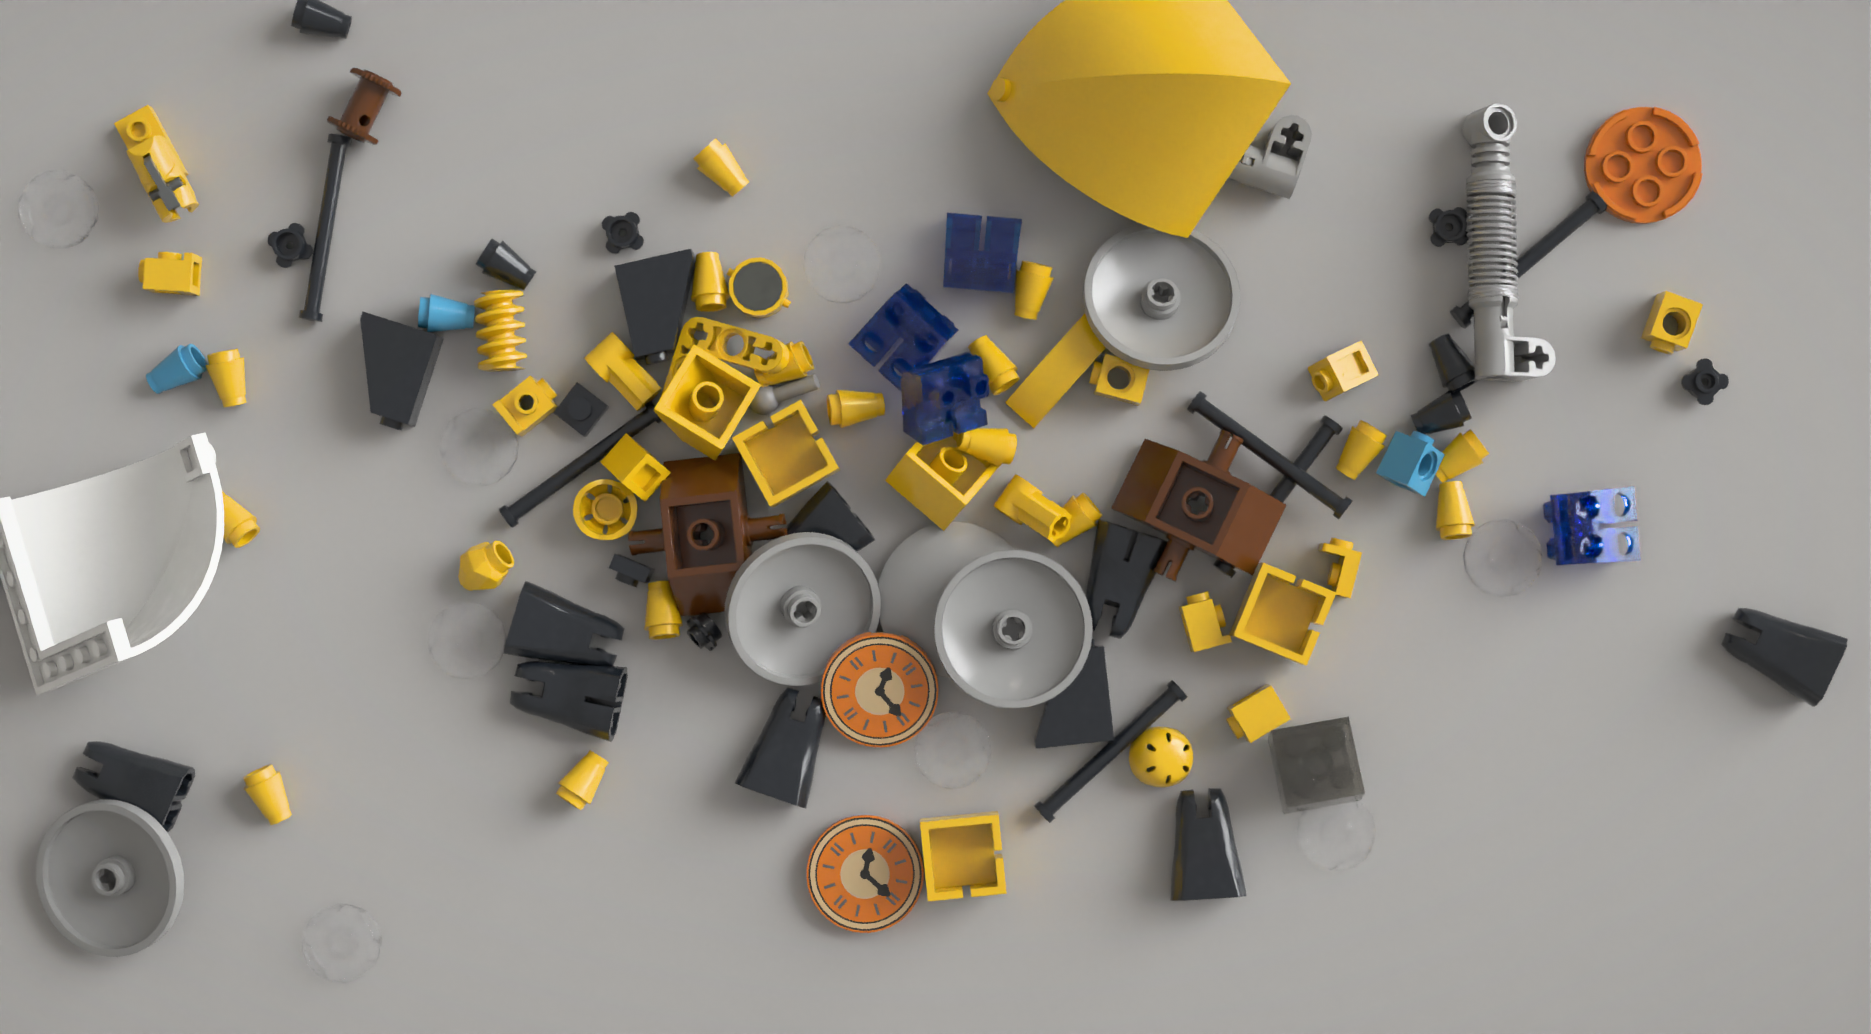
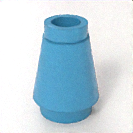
M430 294V298L420 297L418 328H426L427 332L465 328L473 329L475 306Z
M179 345L151 372L146 374V379L152 390L160 394L163 391L201 379L202 373L207 371L205 366L207 362L195 345Z

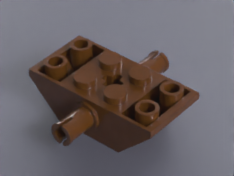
M1220 430L1219 437L1207 461H1200L1179 450L1144 439L1111 509L1166 535L1165 538L1168 539V542L1153 571L1163 576L1169 562H1172L1166 574V578L1176 582L1177 575L1189 551H1194V549L1253 576L1287 506L1255 486L1231 475L1228 470L1244 440L1233 435L1228 448L1225 449L1231 436L1228 431ZM1200 496L1205 497V505L1208 507L1207 511H1200L1197 515L1192 514V507L1188 504L1190 499L1197 501Z
M740 453L719 455L716 460L710 457L665 461L663 465L671 473L661 482L660 508L663 527L629 531L628 541L645 540L644 544L629 545L631 555L637 556L638 554L665 551L668 580L680 616L725 612V602L730 584L741 565L752 555L751 546L753 541L777 539L787 535V528H770L771 526L786 524L785 515L779 514L750 518L747 510L743 463ZM707 524L714 531V538L711 539L710 544L708 540H702L700 537V533L707 530Z

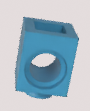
M1413 430L1411 436L1396 431L1376 473L1393 485L1425 497L1445 454L1432 446L1435 441L1434 439L1423 433Z

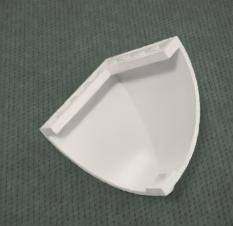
M206 433L192 435L175 444V447L160 454L99 476L13 500L10 499V496L0 498V577L36 696L58 689L156 646L186 622L200 604L216 572L224 536L222 489L215 465V451L212 445L209 444Z

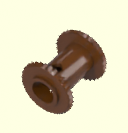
M352 68L350 73L359 78L358 84L341 119L338 120L328 116L327 121L336 127L337 131L359 142L376 145L379 140L369 135L382 105L388 93L398 97L402 93L400 89L393 86V83L365 69L363 71L358 68Z

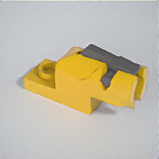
M146 105L115 122L114 125L128 149L126 151L127 156L162 222L168 223L181 219L176 210L180 206L184 209L187 208L192 213L199 206V203L186 178L189 174L153 108Z

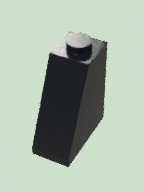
M692 249L614 266L634 356L638 360L645 359L646 365L668 361V354L675 352L682 329L696 262Z
M362 312L360 322L370 411L373 414L382 416L379 424L401 431L404 424L415 427L444 338Z
M1092 639L1087 660L1075 680L1060 694L1046 701L1034 737L1036 749L1114 740L1104 646H1095L1094 639Z

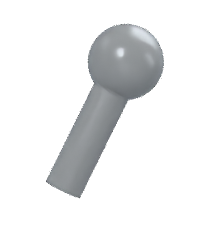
M813 374L775 388L770 385L766 387L761 386L749 406L757 414H770L776 410L779 402L820 389L819 380Z

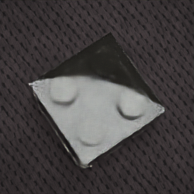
M1349 716L1271 730L1268 742L1283 814L1355 802L1362 799L1365 790Z

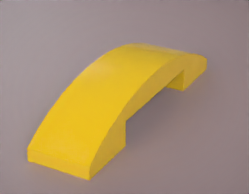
M1085 313L1005 402L1033 429L1106 349L1092 331Z

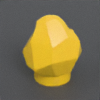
M497 540L491 544L483 542L469 548L460 556L458 574L460 584L469 591L497 588L509 572L508 570L514 566V558L505 544Z

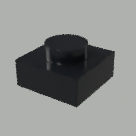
M577 382L553 413L586 437L609 406Z
M614 554L609 566L610 569L617 571L615 579L636 588L639 581L649 583L655 570L620 554Z

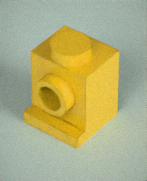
M158 252V258L140 260L138 268L139 281L143 283L144 290L152 293L200 296L202 257L194 253L184 252V260H182V254Z
M532 376L527 377L502 399L492 404L513 431L521 437L536 427L558 407L552 400L557 394L543 377L537 381ZM525 396H531L534 400L533 407L529 410H523L520 405L521 399Z
M1208 591L1187 596V604L1178 606L1191 652L1232 642L1230 634H1221L1220 628L1226 627L1223 610L1220 604H1213Z

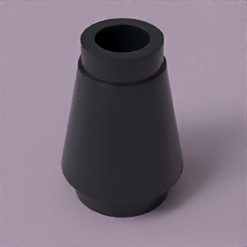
M297 0L291 26L300 29V33L346 39L351 26L352 16L346 15L344 12L320 0Z
M493 238L476 262V265L483 269V274L518 287L523 291L536 273L503 240L499 243Z
M1449 333L1429 343L1443 388L1447 387L1451 394L1459 390L1462 391L1479 380L1475 379V365Z
M1460 390L1452 394L1450 391H1447L1417 411V413L1410 415L1416 430L1427 435L1463 427V422L1472 419Z

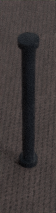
M338 134L328 135L327 142L331 143L305 306L304 310L299 312V318L322 322L323 319L320 307L346 148L351 146L352 142L351 137Z
M1594 191L1590 192L1585 197L1587 200L1518 258L1516 260L1518 263L1516 267L1518 279L1594 214H1602L1607 209L1604 200ZM1469 301L1462 307L1456 306L1450 311L1462 328L1466 329L1472 324L1470 319L1474 317V310L1469 307Z
M1200 391L1187 408L1190 413L1194 414L1197 412L1219 429L1230 432V437L1236 435L1244 441L1241 445L1333 510V516L1338 520L1342 517L1353 502L1350 498L1346 496L1343 499L1207 401V395Z
M649 401L645 404V410L509 507L504 505L499 508L506 522L512 528L519 524L518 519L602 460L625 433L630 437H634L656 421L658 424L662 422L660 417L653 411L656 407L654 403Z
M1326 415L1320 420L1321 427L1294 462L1305 472H1307L1333 435H1339L1343 430L1337 422ZM1283 476L1270 496L1284 503L1297 484ZM1218 559L1213 564V566L1231 579L1236 574L1234 567Z
M1173 680L1167 684L1168 689L1114 737L1113 741H1110L1046 801L1043 803L1039 801L1034 805L1049 823L1055 819L1053 815L1170 707L1178 700L1183 702L1188 697Z

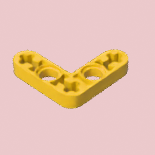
M704 317L691 318L684 324L661 397L686 358L689 349L691 350L694 344L719 360L767 374H776L786 368L789 362V350L783 342L771 336ZM703 330L708 333L706 340L694 338L696 331L700 332ZM740 335L744 342L743 349L739 354L730 356L726 348L727 342L732 336ZM755 347L765 351H771L772 349L777 353L776 359H769L767 362L765 358L753 354Z

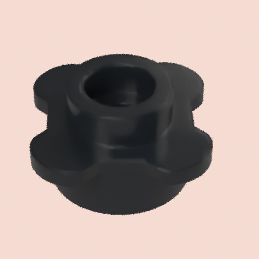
M1456 207L1454 210L1442 211L1436 208L1431 211L1429 221L1433 225V234L1430 236V241L1434 246L1442 247L1445 243H1455L1461 246L1468 241V232H1466V219L1468 216L1466 215V210ZM1448 223L1452 225V230L1450 231L1445 228Z
M628 212L625 216H607L603 219L602 228L606 231L608 238L606 249L610 253L618 254L621 249L626 248L638 250L643 246L644 239L639 235L638 230L640 218L636 213ZM622 229L626 230L627 232L626 235L623 237L619 235V232Z
M292 223L288 228L272 232L268 236V244L277 255L276 263L282 268L291 267L294 261L301 258L309 259L313 254V247L307 244L303 236L305 232L304 227L298 223ZM289 242L294 244L292 249L287 248Z
M1706 358L1698 360L1696 368L1681 379L1683 389L1688 390L1692 396L1696 397L1701 405L1711 404L1714 400V395L1720 389L1727 388L1729 384L1727 375L1717 372L1713 368L1712 361ZM1703 378H1706L1708 380V384L1706 386H1704L1701 382Z
M702 613L697 618L692 616L686 621L689 627L687 634L695 645L700 649L705 646L709 651H712L717 646L716 642L722 638V633L709 616Z

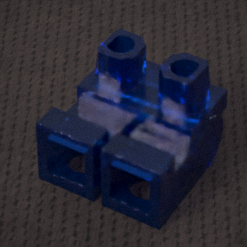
M947 213L943 288L1013 294L1022 219L987 216L984 251H979L982 215Z
M906 283L885 302L848 344L875 367L891 353L902 338L903 342L878 371L905 394L919 381L926 369L959 330L949 318L942 315L928 303L918 290L913 289ZM865 341H866L875 351L870 350V349L866 346ZM894 368L898 370L904 377L899 376L895 372Z
M964 352L906 370L902 373L903 432L920 444L926 445L951 437L953 432L960 434L988 425L987 412L981 408L980 399L989 395V378L983 373V361L980 356Z
M1635 486L1550 495L1551 501L1543 504L1544 519L1548 523H1553L1554 538H1550L1546 543L1547 557L1556 560V565L1641 561L1638 526L1602 529L1601 525L1638 521ZM1617 494L1623 498L1625 503V509L1621 516H1618L1615 512L1614 497ZM1620 533L1625 535L1628 541V550L1624 555L1619 553L1618 535Z

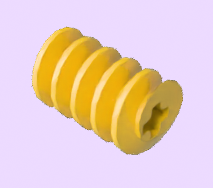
M493 290L481 292L485 296L476 299L474 306L486 311L476 315L475 322L487 327L478 330L476 337L487 341V343L478 346L477 353L487 356L488 359L479 362L478 369L487 372L525 369L516 366V362L527 358V354L516 351L515 347L525 343L526 338L517 336L514 331L525 327V322L514 320V315L523 312L524 307L513 304L514 299L523 296V291Z

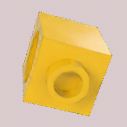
M1668 291L1657 294L1641 339L1650 341L1651 349L1672 355L1673 351L1687 349L1703 304ZM1666 315L1674 317L1678 323V330L1675 335L1668 334L1663 328V319Z
M1105 354L1102 362L1094 361L1089 383L1096 385L1093 393L1095 395L1139 406L1143 398L1150 369L1141 368L1117 356ZM1119 368L1127 373L1129 382L1126 388L1114 389L1110 386L1107 380L1110 370Z
M627 433L624 434L600 462L623 485L644 502L648 500L661 485V482L671 473Z
M1269 684L1262 686L1227 707L1231 716L1226 721L1237 739L1244 736L1249 743L1291 720L1273 687Z

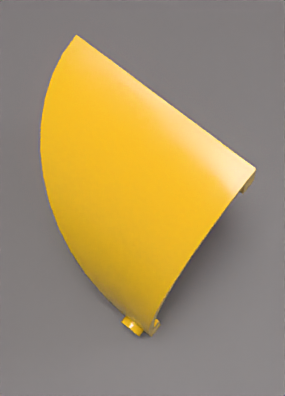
M1064 0L1045 15L1017 45L997 78L993 81L987 94L1003 119L1022 143L1066 182L1103 206L1137 223L1171 235L1188 238L1291 83L1228 0Z

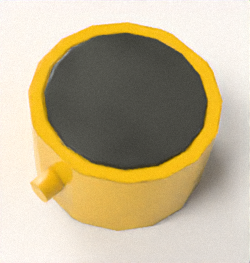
M762 257L749 258L739 263L735 270L729 268L726 274L730 276L729 294L735 306L745 315L756 319L768 318L778 313L783 306L786 308L790 306L791 301L787 300L789 295L788 281L781 268L773 261Z

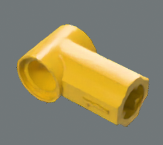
M611 332L584 359L605 382H610L637 411H640L645 407V404L657 396L662 388L634 359L635 356L614 332Z
M1017 474L1013 476L993 505L997 510L1019 525L1024 523L1052 543L1059 538H1063L1070 529L1072 515L1052 500L1050 501L1044 497V493Z

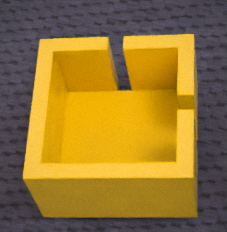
M801 399L770 416L775 425L773 428L769 429L766 423L761 421L732 437L765 499L772 508L840 471L824 439L821 437L815 441L813 436L820 432Z
M1264 562L1259 563L1229 634L1300 665L1307 666L1320 634L1317 631L1309 630L1308 627L1310 622L1316 625H1324L1336 592L1305 579H1298L1295 586L1289 583H1294L1295 575Z
M998 811L920 819L928 901L963 898L962 886L970 885L971 897L1007 894L1002 854H994V851L1002 850Z

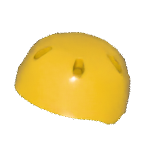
M611 479L592 481L585 485L575 497L573 504L575 522L579 529L591 538L598 540L621 538L632 529L637 517L636 497L630 489L620 482ZM608 485H612L611 493L608 491ZM588 493L592 494L595 500L588 498ZM628 497L629 502L624 503L623 500ZM593 514V518L590 520L585 519L586 515ZM621 518L627 519V524H624ZM605 525H608V532L605 534L603 530Z
M1163 726L1150 727L1131 743L1129 749L1130 768L1135 777L1144 784L1160 788L1174 786L1182 782L1190 773L1193 765L1191 744L1187 737L1176 729ZM1167 733H1168V735H1169V740H1170L1169 742H1168L1167 737H1166V734H1167ZM1148 744L1154 747L1152 751L1147 748ZM1148 767H1154L1153 770L1147 772Z

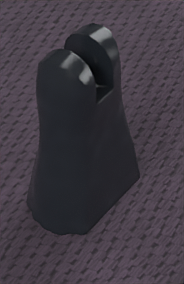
M828 481L785 527L787 528V535L815 532L833 536L847 543L857 552L875 541L869 529L856 513L850 511L851 507Z
M1098 520L1085 595L1091 611L1093 631H1095L1097 623L1102 616L1103 605L1106 604L1117 608L1112 618L1109 636L1121 639L1128 632L1135 620L1142 600L1156 575L1153 569L1156 567L1168 541L1105 520Z
M525 581L503 653L531 659L559 661L578 665L614 666L617 658L616 654L607 652L602 648H593L589 645L593 633L599 634L604 638L622 640L624 628L618 622L605 615L591 611L552 591Z
M1738 608L1732 619L1744 627L1761 634L1756 644H1753L1744 638L1725 633L1721 644L1725 650L1812 707L1817 706L1823 699L1845 653L1848 639L1758 610Z
M539 661L517 664L514 676L525 678L528 681L544 682L542 696L531 692L511 691V705L525 713L563 724L609 742L613 741L617 732L628 678L627 667L560 664Z
M787 687L776 701L760 736L743 764L735 784L806 809L826 713L823 708L822 699L814 696L810 707L806 711L804 722L790 718L792 711L794 712L796 708L799 690Z
M101 741L88 742L83 754L104 765L100 774L87 768L77 767L72 778L79 786L101 800H118L139 807L154 817L168 833L175 825L182 804L176 802V800L186 798L195 778V769L167 759L128 750L111 743Z
M1221 788L1208 789L1207 807L1209 818H1196L1197 805L1193 789L1180 792L1175 814L1176 829L1171 876V901L1247 896L1234 840L1229 808Z

